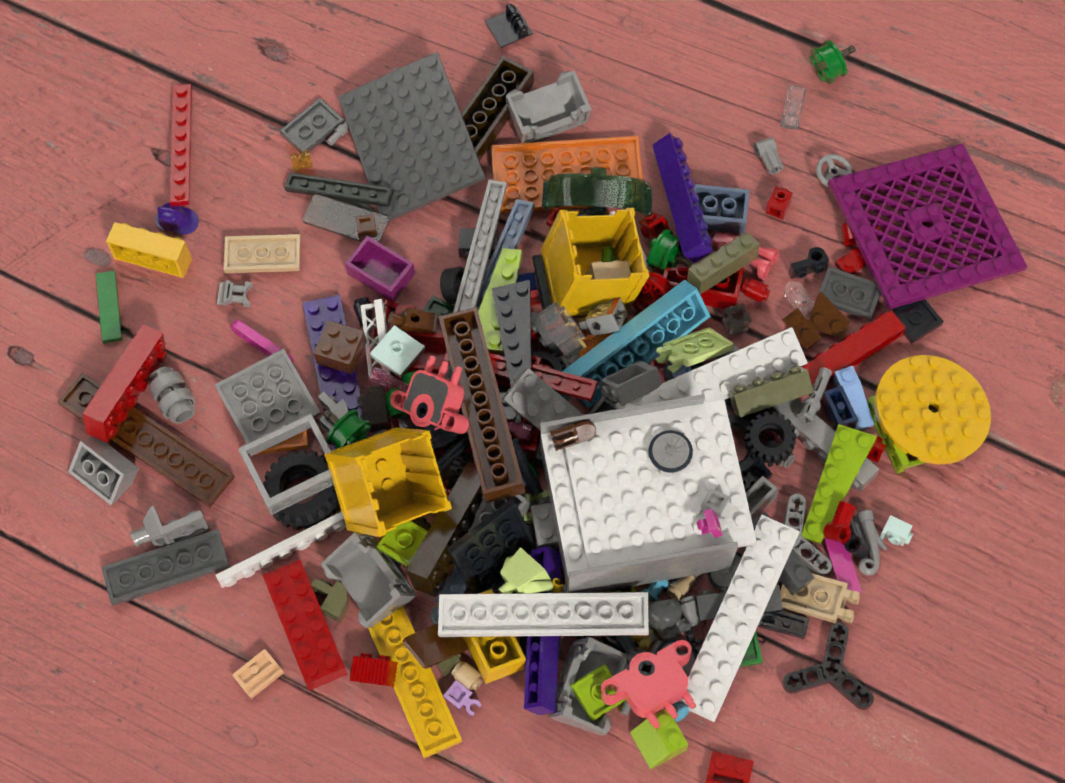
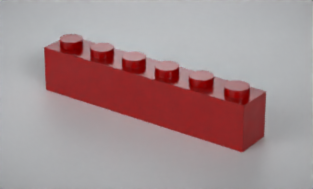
M892 310L886 314L881 313L876 317L875 321L864 324L858 332L848 334L844 341L834 343L828 351L818 353L811 362L800 367L808 370L812 388L822 367L832 371L828 381L830 383L834 372L860 364L902 337L906 327Z

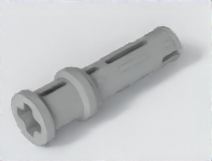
M824 367L820 368L813 385L814 393H811L804 400V407L797 416L800 422L807 425L814 424V416L820 410L821 397L832 375L831 370Z

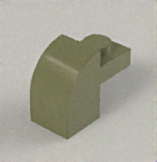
M315 578L311 584L313 591L326 598L321 606L323 615L341 623L349 608V598L344 586L339 581H336L332 587L330 582L324 579L320 581Z

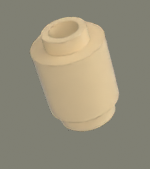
M460 661L452 670L451 674L454 676V679L470 691L472 689L477 690L483 682L480 672L467 662Z

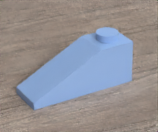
M850 366L834 372L832 379L834 388L843 386L858 418L855 430L860 431L874 426L861 382L854 367Z

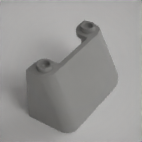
M575 70L572 72H562L559 74L557 82L525 94L516 89L506 95V102L520 143H534L581 126L589 120L591 114V107Z
M354 532L321 565L324 568V574L329 579L340 580L360 608L358 612L359 623L366 628H372L410 602L416 596V592L391 557L377 549L379 541L374 536Z
M591 637L574 641L569 648L557 683L556 712L549 713L547 716L555 721L601 736L606 735L612 724L610 717L605 713L591 722L569 685L602 664L607 665L612 676L625 669L629 670L627 654Z

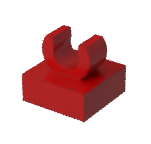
M877 436L867 458L877 463L886 445L882 444L883 438Z

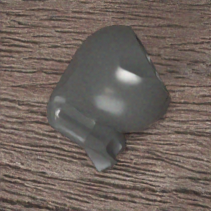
M676 599L648 603V623L663 640L674 639L681 632L690 630V623L685 618H681L683 613L682 607Z

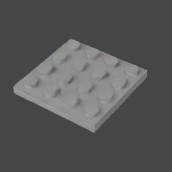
M284 349L214 385L246 443L253 442L266 433H272L282 425L291 424L301 416L312 414L313 418L321 415L320 410Z

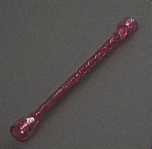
M376 367L372 369L369 376V382L377 385L394 386L405 391L409 387V384L395 379L386 371ZM507 421L509 431L521 439L530 440L534 426L527 423Z

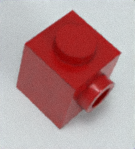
M775 186L767 203L766 214L783 220L790 206L793 192L786 188Z

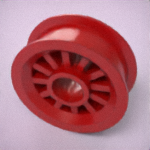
M649 272L647 281L632 305L641 313L672 290L673 287L661 274Z

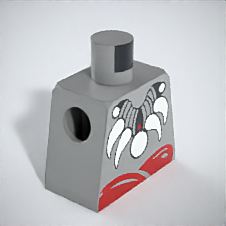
M621 297L593 306L585 318L579 319L580 328L582 330L589 328L593 336L619 331L627 316V311Z

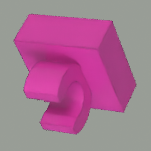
M712 508L704 511L706 519L697 521L698 530H701L702 535L711 532L715 538L722 536V529L716 513Z

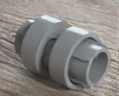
M161 367L155 370L149 377V392L153 399L159 402L158 407L166 419H171L176 424L186 422L195 414L194 405L196 400L191 391L185 388L186 383L181 374L169 367Z

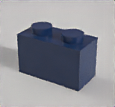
M843 386L825 391L821 402L834 430H837L838 424L855 429L858 418Z

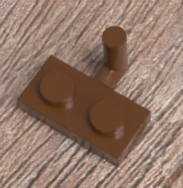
M798 307L782 319L788 328H793L797 339L806 350L822 339Z

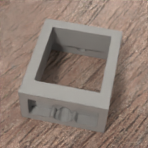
M638 361L599 380L602 386L600 387L602 395L613 402H619L622 406L662 385L658 369L642 361Z

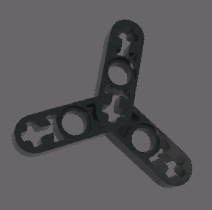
M842 622L834 623L829 630L823 663L788 673L782 682L783 689L791 694L829 683L861 710L870 708L874 700L873 694L842 667L849 633L848 627ZM837 628H840L841 632L844 633L841 634L839 642H835L837 634L833 632ZM837 647L840 649L841 655L833 657L829 649ZM831 662H835L834 671L837 672L833 676H830L829 672L826 671L829 670ZM809 672L815 673L818 678L817 681L809 682L806 679V674ZM799 675H802V681L797 682L795 688H792L791 685H787L789 679H792V681H798L800 680ZM845 680L851 681L853 689L849 691L843 689L842 682ZM857 688L860 689L858 691V694L861 697H868V703H860V697L857 694H855L854 697L852 696V694L856 691Z

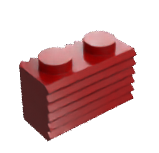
M360 653V657L353 656L349 681L389 687L395 686L398 662L391 661L390 656L379 655L378 659L372 658L373 654Z

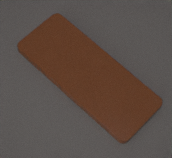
M438 624L403 639V644L424 669L469 650L463 637H439Z

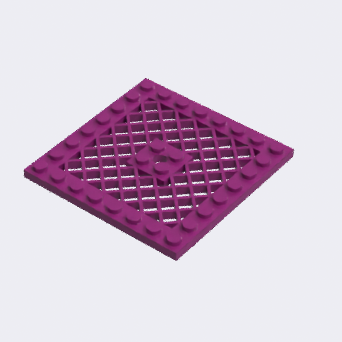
M963 143L836 177L828 181L830 190L888 310L1025 271L1027 268L1017 245ZM944 172L952 173L954 177L950 178L944 175ZM928 175L938 179L937 183L928 180ZM911 180L920 183V188L910 184ZM940 181L950 184L949 189L939 185ZM896 184L905 189L903 192L894 189L893 187ZM925 185L932 188L933 192L930 193L922 188ZM952 187L961 189V194L951 190ZM880 189L888 194L885 197L876 192ZM907 190L916 193L917 195L914 198L905 193ZM939 191L946 194L945 198L935 195V192ZM861 194H864L870 197L871 199L868 202L859 197ZM890 194L900 198L899 202L889 199ZM919 195L928 198V203L919 200ZM948 196L957 199V204L947 200ZM873 199L882 202V207L873 204ZM902 200L912 203L911 208L901 204ZM960 202L969 204V209L960 206ZM885 205L896 208L894 213L884 209ZM946 206L953 209V213L951 214L942 209ZM868 209L877 212L878 216L875 217L868 214ZM898 210L903 212L901 216L896 214ZM956 211L966 215L965 219L955 216ZM881 214L891 218L890 222L879 219ZM968 217L978 220L977 225L967 221ZM893 220L902 223V228L893 225ZM952 221L962 225L961 228L957 229L951 226ZM922 222H928L931 227L924 226ZM876 224L886 228L885 233L876 230ZM964 227L973 230V234L964 232ZM890 230L897 233L898 237L894 238L887 233ZM976 233L985 235V240L976 237ZM952 234L957 235L956 239L950 238ZM901 235L911 239L910 243L899 240ZM962 237L968 240L969 244L966 245L958 240ZM884 240L894 244L893 248L882 245ZM945 242L952 245V249H947L941 245ZM972 242L982 246L981 250L971 247ZM896 246L905 249V254L896 251ZM926 247H929L936 251L933 255L924 250ZM955 247L965 251L964 255L954 252ZM987 248L993 251V256L984 253V249ZM908 252L919 255L917 260L907 256ZM938 252L947 255V260L938 257ZM970 253L977 256L976 261L966 257L967 254ZM891 257L902 260L900 265L890 261ZM921 257L930 260V265L921 262ZM954 258L961 262L958 266L949 262L950 259ZM904 261L914 265L913 270L904 267ZM934 262L944 266L942 271L932 267ZM916 268L927 271L925 276L915 272ZM899 273L908 275V281L898 277Z

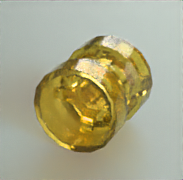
M304 150L300 154H290L295 172L300 171L302 168L309 169L313 167L308 150Z

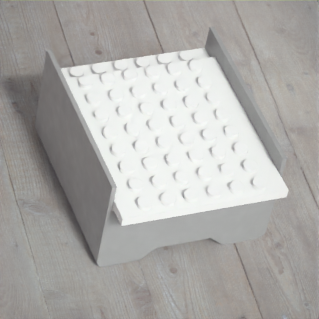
M705 394L540 423V451L550 503L531 506V513L538 548L553 545L559 546L567 593H598L730 569L738 547L757 543L725 400L704 403ZM582 420H589L596 426V434L592 439L555 451V444H553L550 431ZM674 430L684 434L690 440L693 448V456L688 466L674 473L664 472L656 468L651 462L648 453L651 440L660 432ZM710 488L730 497L723 513L718 517L723 535L717 538L711 532L702 535L701 530H698L697 521L706 519L704 515L706 510L701 509V504Z

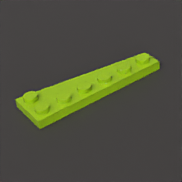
M502 249L478 311L489 353L504 354L492 288L517 283L522 250Z
M838 424L801 535L806 540L818 544L822 543L825 525L828 522H832L839 502L843 501L848 494L877 436Z

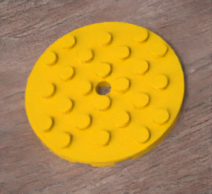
M916 355L904 358L893 364L885 372L875 391V414L884 434H888L894 441L893 445L905 454L909 453L917 457L919 461L931 464H951L962 461L976 452L989 433L991 410L984 390L968 371L945 358L931 355ZM930 404L938 409L936 413L929 410L928 406Z

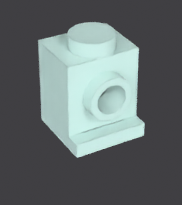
M890 515L880 538L883 540L885 537L895 545L900 544L903 546L904 543L908 545L913 536V533H910L912 525Z

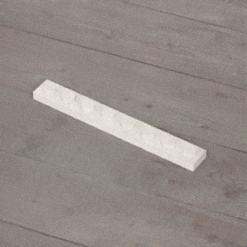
M342 511L216 574L221 587L233 586L237 583V580L243 577L248 578L254 575L255 571L261 568H268L275 561L286 559L293 552L304 550L315 541L324 540L328 537V534L345 529L346 524Z

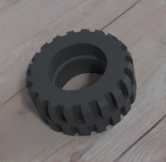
M300 450L297 454L292 451L285 458L283 455L279 457V462L277 464L273 462L270 465L271 472L267 471L264 476L266 481L263 482V486L269 497L271 498L284 492L286 487L297 478L315 477L329 470L326 457L323 455L318 457L317 452L314 451L307 454L306 450ZM334 485L320 491L311 501L302 504L295 503L273 514V517L278 522L281 521L282 525L287 528L292 525V528L295 530H299L300 527H304L306 530L310 526L330 518V513H336L338 509L337 504H339Z

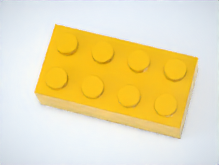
M114 222L106 240L115 260L181 278L185 277L192 261L186 242L183 239L168 237L160 232H149L141 227L138 229L127 223L120 224Z
M490 589V590H488V591H485V592H482V593H479V594H494V593H493L492 589ZM515 636L463 637L485 684L523 670L526 658Z

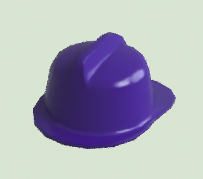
M170 202L158 207L155 222L164 231L186 235L197 229L199 218L194 211L181 206L171 207Z

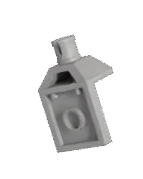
M152 506L143 520L144 526L130 532V535L136 547L152 541L155 546L164 547L210 531L200 510L189 512L185 517L171 520L164 526L155 507Z

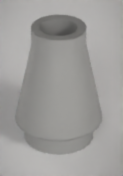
M695 596L679 600L683 615L688 623H690V628L701 625L698 603Z

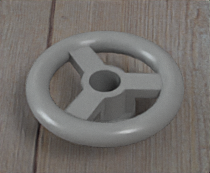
M837 154L823 156L816 165V175L820 182L829 187V179L852 173L850 163L844 157ZM832 160L841 162L846 170L839 169ZM824 162H826L828 168L824 172L823 176L821 168Z

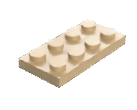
M300 234L225 236V273L300 271Z

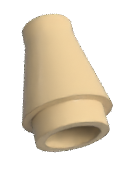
M693 575L681 577L669 584L667 589L668 596L677 601L684 599L692 585L696 582Z

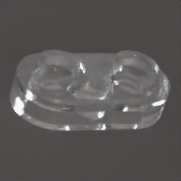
M796 281L789 282L785 286L784 296L794 310L798 307L805 317L809 316L814 307L813 300L802 284Z

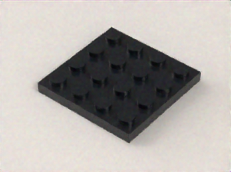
M510 499L447 550L469 593L479 594L488 591L489 588L503 580L500 572L507 557L514 556L520 548L527 552L528 555H531V550L537 549L516 502Z

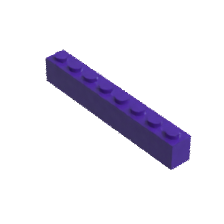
M669 133L652 146L683 255L695 263L713 252L712 240L706 230L708 226L702 215L704 213L698 203L699 196L695 192V183L690 176L691 169L686 162L687 156L682 149L683 143L680 138H675Z
M549 547L531 550V557L546 570L551 579L550 581L552 582L554 578H558L561 585L562 562L560 553ZM545 591V592H539V593H552V592H551V591ZM527 636L524 709L537 715L556 712L559 636Z

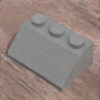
M91 436L80 441L68 472L108 504L113 505L133 484L139 468L106 442Z

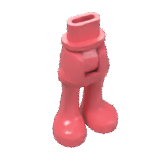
M717 232L711 244L717 246V250H719L721 246L729 244L737 236ZM759 247L758 256L763 259L757 258L749 263L756 268L759 279H766L770 267L774 266L779 257L780 251L778 249Z

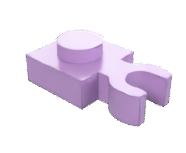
M457 680L443 695L458 710L464 706L470 716L475 715L470 710L471 705L481 707V703L478 700L470 699L472 692Z

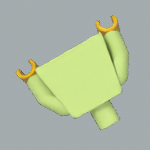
M522 548L514 556L506 558L500 572L506 582L498 589L501 594H512L514 591L517 594H535L545 591H551L552 593L563 592L564 585H560V580L554 578L551 582L546 570Z

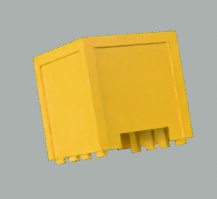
M634 208L616 210L614 215L577 216L578 211L560 210L541 247L554 317L588 315L593 306L620 297L628 312L649 277L634 219ZM608 246L614 249L616 260L628 261L631 271L628 278L591 279L592 275L585 274L591 263L601 261L602 249Z
M393 428L324 453L348 531L381 537L386 535V532L396 529V526L428 513L435 514L452 509L444 490L431 445L429 430Z

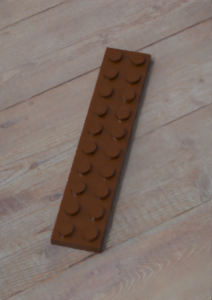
M82 372L57 402L60 406L84 421L82 413L101 385ZM134 407L130 408L126 420L119 425L117 434L110 439L209 508H211L235 478L234 474Z

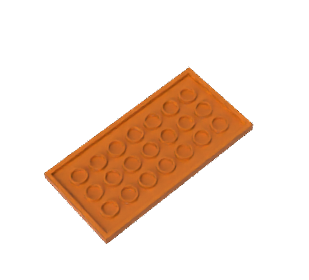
M639 136L491 145L493 180L507 182V189L500 213H511L516 199L534 202L535 208L533 211L553 210L554 206L560 209L594 207L599 204L604 206L645 204Z

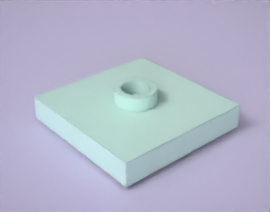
M394 325L371 351L370 357L399 377H402L425 350V346Z

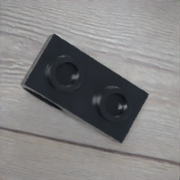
M813 247L809 250L807 259L790 264L789 275L793 279L796 277L803 278L814 272L821 273L827 269L829 258L822 248Z

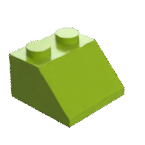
M666 709L654 714L660 724L658 729H655L646 719L630 732L650 770L688 749L685 737Z

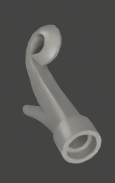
M866 510L856 515L859 518L865 540L870 545V558L861 559L859 569L863 574L870 576L874 575L880 566L878 545L884 551L887 550V547L875 528L872 510ZM865 563L869 564L871 568H867Z

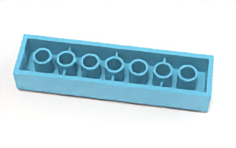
M684 280L623 325L619 331L611 334L562 372L598 382L592 402L577 398L589 409L603 397L600 391L602 386L599 380L638 361L650 363L660 355L656 352V349L663 347V343L687 335L711 316L697 288Z

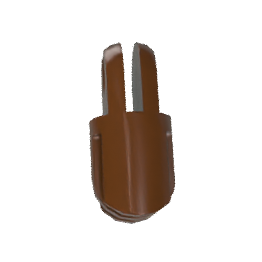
M582 420L550 431L553 444H555V451L592 439L596 434V426L589 420Z

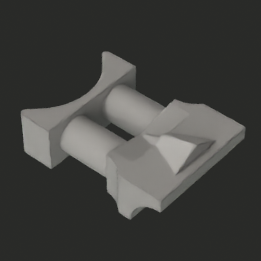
M229 280L220 282L217 305L227 306L232 304V302L242 303L243 307L250 308V302L246 295L253 288V283L245 282V285H235ZM233 292H239V293H244V294H243V295H233Z

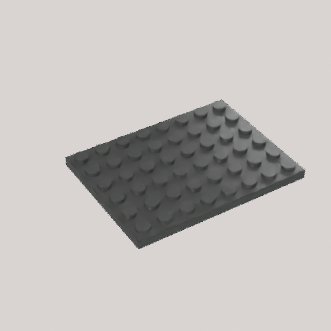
M438 52L338 96L369 185L389 187L394 190L389 207L377 206L384 224L486 179Z

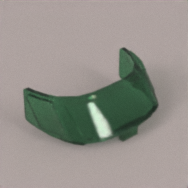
M591 167V174L557 173L547 176L543 183L542 207H544V210L558 206L634 208V211L649 216V213H652L651 184L644 179L606 175V168Z

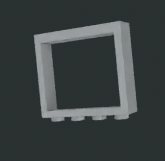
M312 414L301 416L297 421L282 425L278 430L266 433L259 439L247 442L238 448L270 515L334 485L330 471L327 470L270 498L249 458L309 428L312 429L323 452H330L331 450Z

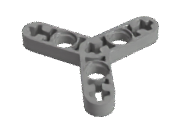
M793 494L787 501L783 524L800 531L793 547L794 551L813 574L825 577L832 568L831 561L801 536L806 499L800 494ZM794 501H798L799 505L796 512H793L795 509ZM788 519H797L799 525L792 526L789 524ZM801 550H809L811 557L805 558L802 556ZM816 557V561L812 564L811 561ZM824 564L825 567L820 570L818 568L819 565Z

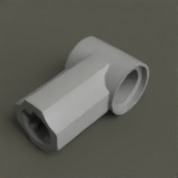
M773 137L754 142L755 154L758 158H761L768 174L775 175L783 170L784 166L777 153V146Z

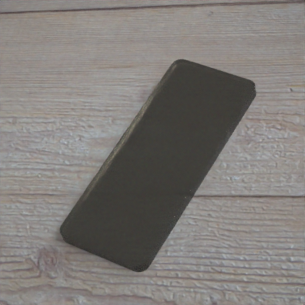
M319 194L313 195L302 218L305 224L363 242L369 236L380 243L389 223L387 216ZM374 214L377 234L358 236L355 217Z

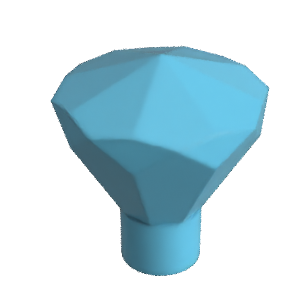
M677 702L672 704L678 714V717L674 719L675 722L683 720L689 714L690 709L688 706Z

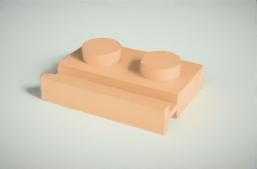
M264 649L232 674V676L252 699L284 672L266 649Z

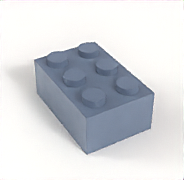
M695 184L694 189L699 196L698 203L704 213L702 216L708 226L706 230L745 234L750 190Z

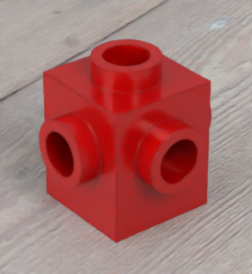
M655 212L646 214L639 221L642 235L651 240L658 238L663 230L669 229L665 216Z

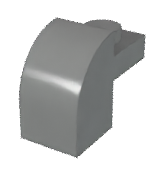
M325 392L318 396L320 405L325 410L329 409L339 419L349 412L343 399L338 403L332 395L328 396ZM324 415L319 419L322 429L329 433L334 425Z

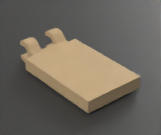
M812 574L815 578L810 584L793 596L784 584L782 585L780 594L784 609L836 623L838 618L847 623L853 622L854 611L844 608L847 601L858 605L860 593L848 590V583Z

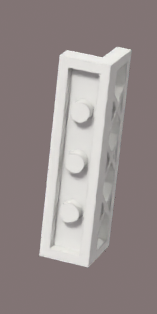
M382 299L374 300L373 304L361 305L363 331L367 341L365 348L369 381L393 378L392 371L382 364L380 365L382 366L383 374L373 376L372 369L378 361L375 360L372 363L370 350L375 344L378 345L377 341L379 340L380 342L388 333L384 302ZM367 309H375L376 317L373 321L366 317ZM373 325L378 330V336L375 339L368 335V331Z

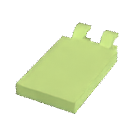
M708 327L663 343V347L656 349V352L661 356L655 358V360L660 364L669 360L673 364L668 366L667 369L671 372H677L682 365L689 367L733 351L734 344Z

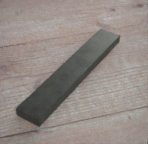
M291 172L284 187L287 192L389 207L394 194L393 188Z

